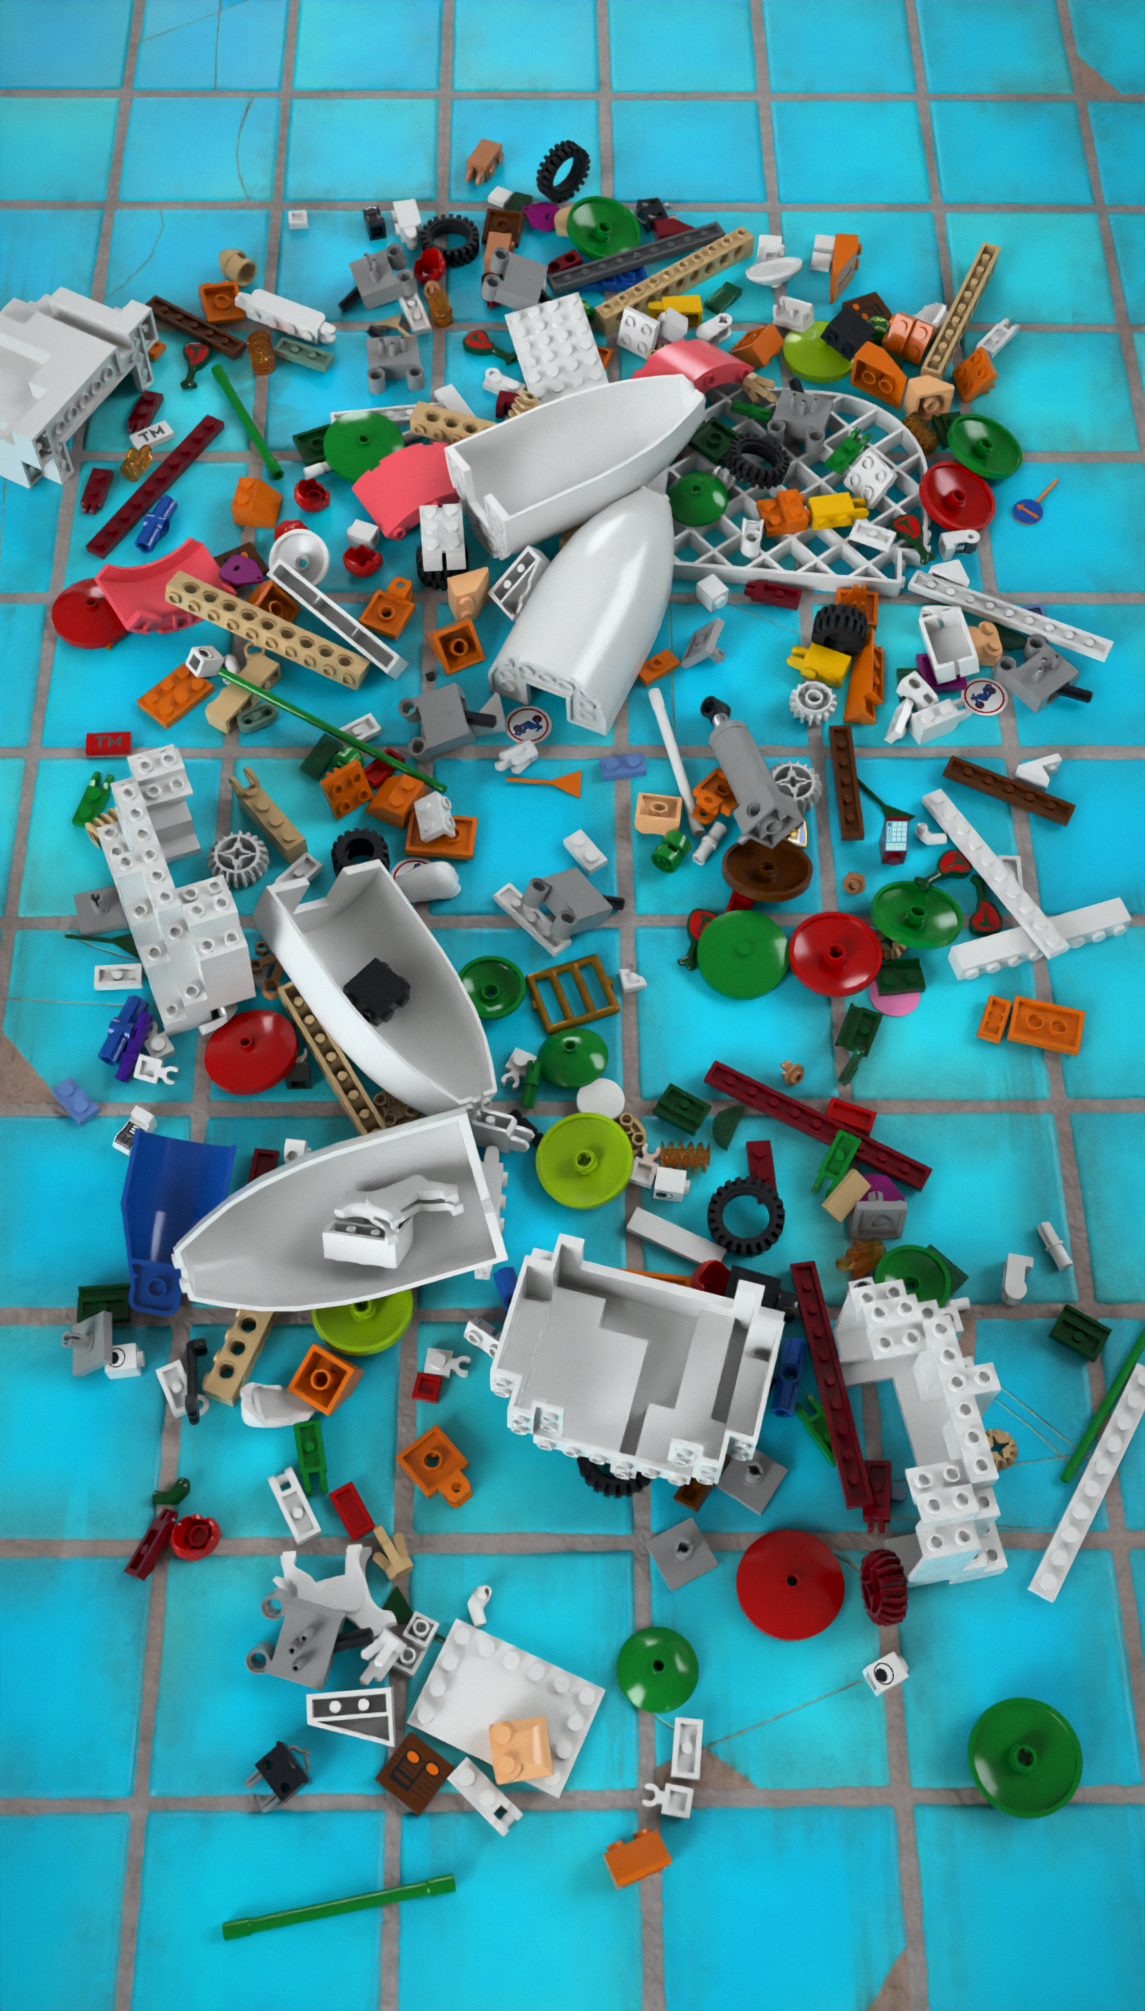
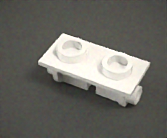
M475 1317L472 1321H468L463 1337L494 1359L502 1332H499L494 1337L492 1334L496 1328L484 1321L483 1318L478 1319Z

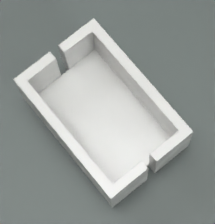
M461 503L442 504L443 508H438V505L419 506L424 572L443 570L442 553H446L447 570L466 569Z
M960 606L941 612L943 629H940L938 614L918 619L921 636L937 684L957 679L956 675L960 674V677L980 672L978 656Z

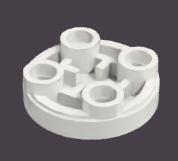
M598 1078L593 1083L581 1087L576 1101L579 1113H597L613 1121L623 1113L625 1104L622 1089L615 1082L604 1078Z

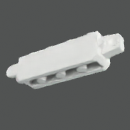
M261 289L254 290L251 295L239 292L235 298V306L245 310L247 318L314 344H318L319 341L325 344L336 343V327L325 322V316L321 312Z
M492 1145L487 1146L484 1162L480 1163L500 1232L504 1233L505 1218H500L501 1210L506 1209V1195H502V1189L508 1185V1172H504V1164L500 1163L498 1147ZM496 1263L475 1269V1279L490 1280L493 1265H496Z

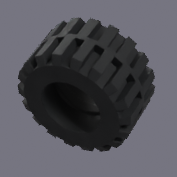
M421 542L420 546L417 547L416 553L417 574L420 577V581L422 583L425 582V586L428 588L432 586L433 590L441 589V591H446L448 588L447 578L469 572L466 545V569L447 570L446 562L442 563V571L424 572ZM442 553V561H446V553Z
M838 603V605L829 604V607L824 606L821 610H818L815 616L811 641L820 646L854 657V654L858 655L864 648L868 626L867 618H865L863 612H859L858 608H852L848 604L847 606Z
M354 828L352 832L349 830L345 831L344 836L339 835L337 837L338 842L334 841L331 856L336 878L342 868L361 864L350 861L358 855L370 856L371 858L366 862L380 859L389 872L388 845L384 842L382 835L378 836L376 831L372 830L369 832L368 828H363V830Z

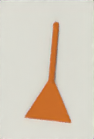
M581 770L553 780L506 778L507 782L553 785L580 799Z

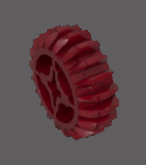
M877 1549L866 1553L862 1559V1566L860 1567L861 1576L859 1578L861 1580V1598L864 1600L867 1615L878 1626H893L901 1623L906 1617V1610L908 1609L907 1600L909 1599L907 1594L908 1586L906 1584L907 1577L904 1575V1567L901 1566V1560L895 1552L890 1550Z

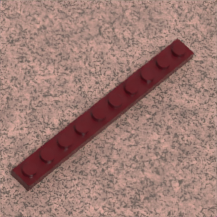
M207 414L86 545L87 552L104 560L225 428L224 422Z
M716 1060L704 1078L705 1084L830 1147L839 1129L862 1139L853 1159L919 1192L922 1191L932 1172V1168Z
M815 1261L790 1264L789 1270L795 1295L798 1296V1308L846 1510L871 1507L874 1504L816 1264Z

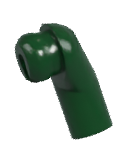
M179 1478L169 1491H154L153 1504L173 1506L180 1504L190 1492V1481L187 1478Z

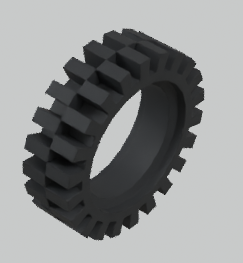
M563 140L560 142V145L558 143L555 144V150L551 148L549 150L550 155L547 156L545 154L543 157L545 162H540L539 166L542 169L537 170L539 175L536 177L538 190L554 203H563V200L568 201L569 196L573 198L575 196L574 191H580L578 186L580 184L584 185L585 181H583V178L588 177L586 171L590 170L588 165L590 164L589 154L574 141L566 140V142ZM573 157L572 167L567 177L558 185L553 186L555 175L560 166L566 160Z
M442 214L441 219L436 216L433 217L434 222L430 219L427 221V224H424L423 229H421L422 251L429 248L440 250L446 261V268L448 264H451V268H455V264L462 267L463 261L469 264L470 259L474 260L475 255H478L479 230L472 220L468 222L467 217L461 220V215L458 214L456 218H453V214H449V218ZM448 233L461 235L467 240L464 245L453 249L438 247L433 241L436 237Z
M742 433L739 436L736 435L731 440L725 455L724 464H726L727 470L730 469L729 473L731 475L736 474L735 479L738 481L741 478L743 479V484L747 485V482H749L753 488L758 485L759 489H764V486L767 489H771L772 486L776 488L778 484H782L790 466V457L786 455V450H781L782 446L780 444L775 446L776 441L773 439L769 442L766 436H763L762 439L760 434L755 433L753 437L751 433H747L746 436ZM741 454L757 455L768 461L773 468L757 467L745 460Z
M746 1176V1179L741 1180V1177H737L733 1182L730 1180L726 1181L723 1187L719 1186L717 1192L713 1193L708 1205V1228L711 1231L712 1238L716 1239L717 1245L727 1249L726 1252H734L735 1256L746 1254V1257H751L752 1254L760 1255L762 1251H768L773 1244H776L783 1231L785 1221L783 1201L779 1199L778 1192L771 1189L770 1184L766 1183L765 1185L758 1178L755 1181L751 1180L752 1177ZM747 1195L753 1196L764 1203L769 1213V1223L760 1235L753 1238H740L733 1235L726 1228L723 1221V1211L728 1202L733 1198Z
M580 1455L577 1457L579 1473L581 1477L585 1478V1483L588 1486L591 1485L593 1491L604 1493L605 1497L615 1495V1498H621V1495L630 1497L632 1493H639L644 1486L650 1483L651 1478L643 1476L642 1472L637 1471L636 1479L624 1480L609 1477L602 1473L589 1458Z

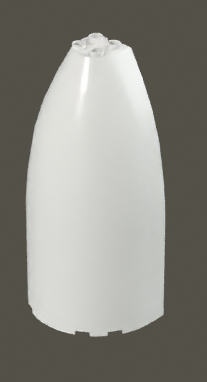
M683 374L623 380L599 385L558 398L445 447L447 467L452 486L456 488L457 494L460 497L458 502L461 503L464 515H468L472 531L485 550L495 559L499 557L501 561L524 551L528 545L535 546L589 521L594 515L617 500L637 491L640 486L649 484L671 464L690 441L701 423L706 420V398L702 392L695 389L693 382L688 380Z
M640 486L637 491L617 500L594 515L573 534L537 582L488 672L489 691L497 692L501 696L528 706L532 699L530 685L566 698L568 722L607 736L652 649L671 594L674 572V528L672 508L669 503L670 499L666 494L657 493L645 486Z
M380 859L342 868L326 898L303 904L299 903L310 885L305 877L266 886L253 913V920L256 923L255 927L317 1020L335 1043L371 1080L393 1097L426 1116H432L465 1106L470 1124L478 1121L482 1117L480 1112L491 1105V1099L497 1093L494 1067L486 1034L477 1010L453 965ZM375 957L381 962L387 963L394 973L399 977L405 978L411 986L408 1003L403 1008L398 1007L394 1011L392 1018L386 1023L383 1021L378 1027L368 1023L343 993L344 985Z
M465 1106L332 1144L271 1170L234 1192L204 1216L173 1247L174 1253L171 1254L172 1262L175 1269H181L182 1278H179V1283L183 1294L187 1293L190 1301L227 1308L254 1311H303L380 1298L508 1260ZM413 1175H421L427 1180L457 1185L458 1198L463 1203L464 1212L453 1216L451 1211L448 1210L434 1212L420 1210L412 1215L414 1242L397 1269H387L375 1265H361L347 1261L339 1262L324 1257L322 1232L331 1219L340 1218L336 1216L334 1209L342 1202L343 1196L346 1195V1190L376 1191ZM364 1218L365 1222H370L369 1219Z

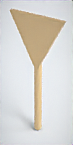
M402 314L375 322L376 325L395 327L408 339L412 338L410 334L399 326Z

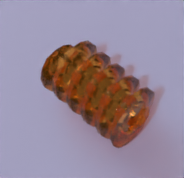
M254 331L246 340L252 369L258 375H269L276 370V359L270 335L266 331Z
M916 411L910 413L901 421L916 438L924 456L930 455L938 448L940 441L937 440L939 434L936 431L934 432V429L931 426L929 427V424L926 421L924 422V419L921 416L919 417Z
M661 1141L660 1165L665 1168L671 1165L673 1169H678L679 1165H681L685 1171L691 1166L693 1173H696L698 1167L701 1166L703 1173H706L708 1166H710V1143L704 1149L703 1143L699 1142L695 1149L693 1143L689 1142L685 1149L683 1142H679L677 1148H675L673 1141H669L667 1148H665L663 1141Z

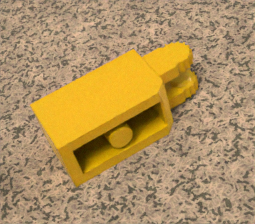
M700 295L662 297L661 301H652L647 306L649 311L647 316L657 320L662 312L664 313L671 307L688 318V327L700 326L702 324L703 310Z

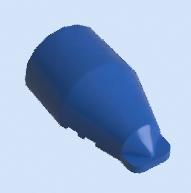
M138 1128L135 1129L121 1199L131 1281L128 1302L133 1310L161 1316H171L178 1311L183 1293L179 1283V1278H182L181 1269H175L172 1262L171 1254L174 1253L173 1247L204 1216L227 1198L237 1146L204 1144L156 1135Z

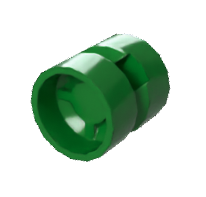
M668 831L661 840V843L651 854L653 864L666 873H674L682 863V859L691 850V842L678 831Z

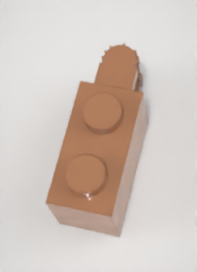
M484 138L481 139L466 161V182L470 183L473 178L476 179L475 183L478 186H481L483 182H488L490 177L495 174L499 164L501 165L503 162L502 144Z
M489 232L484 255V273H494L490 270L489 263L493 250L496 247H504L509 252H515V242H512V234ZM506 273L498 274V277L504 280Z

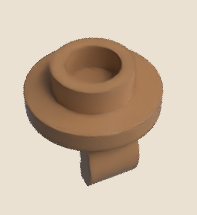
M431 280L424 285V294L427 299L435 301L440 296H443L445 287H440L438 282Z
M850 871L843 879V888L850 894H859L865 888V876Z
M789 1060L780 1065L784 1070L781 1074L785 1078L787 1085L794 1086L803 1080L804 1067L802 1065H793Z

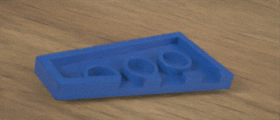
M644 266L574 288L572 291H625L644 281L648 276Z

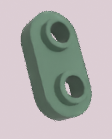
M265 701L241 712L237 716L239 730L244 733H253L274 723L279 717L278 707Z

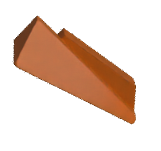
M873 628L867 630L863 650L854 656L843 721L846 723L876 724L875 705L878 706L884 702L885 652L882 646H876Z

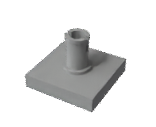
M718 617L693 632L680 663L682 667L688 669L707 657H710L717 664L723 661L726 653L715 646L725 623L722 619Z
M115 886L74 895L81 935L93 936L128 928L127 919Z
M875 1191L867 1195L869 1201H856L850 1230L851 1239H901L908 1210L907 1202L883 1201V1193L877 1191V1199Z
M102 1311L74 1325L73 1332H64L61 1340L68 1341V1343L62 1342V1346L64 1348H73V1376L83 1377L112 1363V1312Z
M755 1449L752 1460L739 1461L732 1458L715 1487L760 1516L787 1474L788 1469Z
M692 1517L645 1542L671 1593L712 1571L719 1565Z

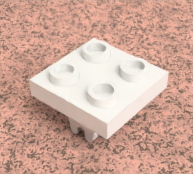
M627 306L623 311L616 344L647 359L649 349L654 350L661 322Z
M867 449L843 483L857 498H864L865 506L868 509H873L882 496L887 493V490L892 487V483L898 476L872 450Z

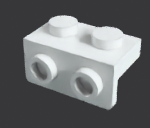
M434 791L414 802L421 840L427 843L443 834L451 838L456 836L454 830L455 821L450 811L451 803L447 797Z

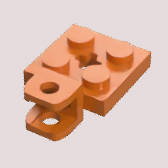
M397 576L387 587V593L378 589L358 622L366 629L397 640L416 609L415 604L412 603V582ZM398 584H404V585H405L403 588H402V587H397ZM388 612L391 613L390 617H384L382 615L387 614Z
M717 767L693 790L692 795L697 798V806L693 809L692 817L703 824L713 822L718 817L719 812L729 817L739 807L722 770ZM700 813H704V814H706L707 816H706V817L701 816Z
M437 1424L395 1457L399 1465L428 1500L439 1492L451 1507L458 1509L472 1497L470 1483L462 1474L470 1464ZM430 1456L433 1459L438 1457V1466H426L428 1464L427 1458Z

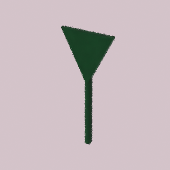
M857 778L858 785L881 806L884 817H908L909 821L915 817L912 814L885 805Z
M132 933L112 939L65 934V938L112 943L140 959Z
M396 1586L382 1610L392 1611L397 1623L409 1624L413 1613L398 1586ZM438 1633L435 1634L434 1638L444 1644L446 1639Z

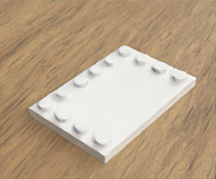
M456 1618L407 1724L493 1766L489 1725L500 1721H514L546 1716L554 1776L523 1782L559 1799L606 1690Z

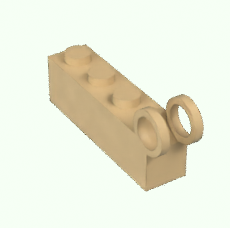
M249 642L244 647L247 665L236 675L269 692L282 677L280 665L265 655V647ZM257 646L262 649V652L248 654V650L251 647ZM231 682L221 690L219 696L213 702L207 705L205 710L207 721L210 725L229 735L238 726L237 716L241 712L256 706L262 698Z
M247 766L243 769L247 780L251 784L247 788L243 789L236 777L231 776L228 778L232 789L237 795L239 806L288 864L291 865L304 853H308L306 839L260 787L257 776Z

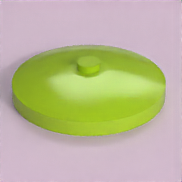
M815 321V324L803 333L791 330L786 335L782 348V357L787 368L796 376L815 383H832L842 380L852 373L854 359L851 362L820 338L829 322Z
M576 1113L556 1122L541 1139L536 1154L537 1175L546 1192L558 1203L579 1210L598 1208L618 1197L629 1183L634 1168V1152L625 1131L612 1119L597 1113Z
M411 1289L357 1303L311 1309V1316L316 1332L330 1348L346 1355L367 1356L384 1351L400 1340L412 1321L414 1300Z

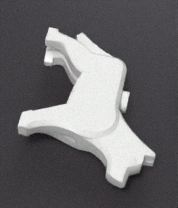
M413 1175L376 1191L346 1190V1195L343 1196L342 1202L334 1209L336 1216L343 1219L353 1217L369 1219L372 1224L385 1231L384 1236L388 1246L399 1242V1224L420 1210L425 1212L448 1210L451 1211L453 1216L464 1212L463 1203L458 1198L457 1185L427 1180L421 1175Z
M362 1544L348 1545L346 1549L345 1575L328 1578L316 1583L310 1575L295 1567L297 1561L296 1551L282 1552L281 1565L284 1571V1578L276 1576L273 1579L278 1588L285 1589L291 1596L347 1613L345 1620L352 1623L358 1629L370 1627L374 1633V1640L384 1628L397 1626L393 1612L380 1609L376 1606L370 1595L366 1581V1567L372 1556V1547H363Z

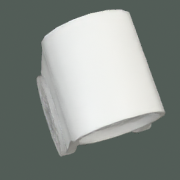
M726 313L718 314L711 320L702 323L697 328L695 336L699 340H704L716 346L730 338L732 317Z
M743 517L741 553L744 556L751 558L759 554L764 519L754 521Z

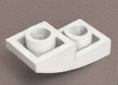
M415 1611L402 1635V1641L407 1646L391 1668L413 1679L440 1623Z

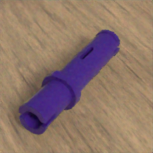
M144 1011L139 1013L140 1015L126 1050L121 1053L120 1057L122 1060L114 1076L117 1080L125 1083L130 1081L150 1026L155 1018L152 1014Z

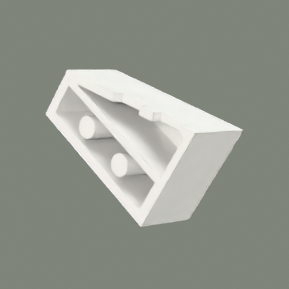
M530 545L524 549L488 592L492 599L514 622L517 621L537 582L551 563L540 550Z
M413 1216L399 1224V1242L391 1246L386 1244L385 1231L371 1222H365L364 1218L331 1219L322 1232L324 1257L339 1262L347 1261L361 1265H375L387 1269H397L414 1242Z

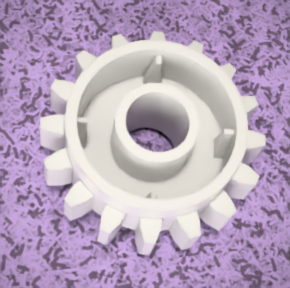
M806 681L802 685L798 684L797 690H792L789 699V710L794 712V718H801L800 723L805 722V720L808 721L810 726L813 722L820 725L821 720L827 723L829 717H833L836 710V695L832 694V689L828 688L824 683Z

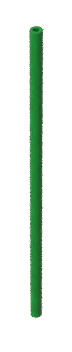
M224 668L219 670L218 676L396 770L424 782L425 785L442 794L446 792L447 786L230 671Z
M1145 1327L1060 1476V1480L1064 1483H1070L1145 1348Z

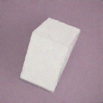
M959 559L932 565L929 569L928 574L965 588L969 586L970 580Z
M495 692L479 713L495 715L497 723L494 728L472 725L475 736L505 732V716L500 695Z

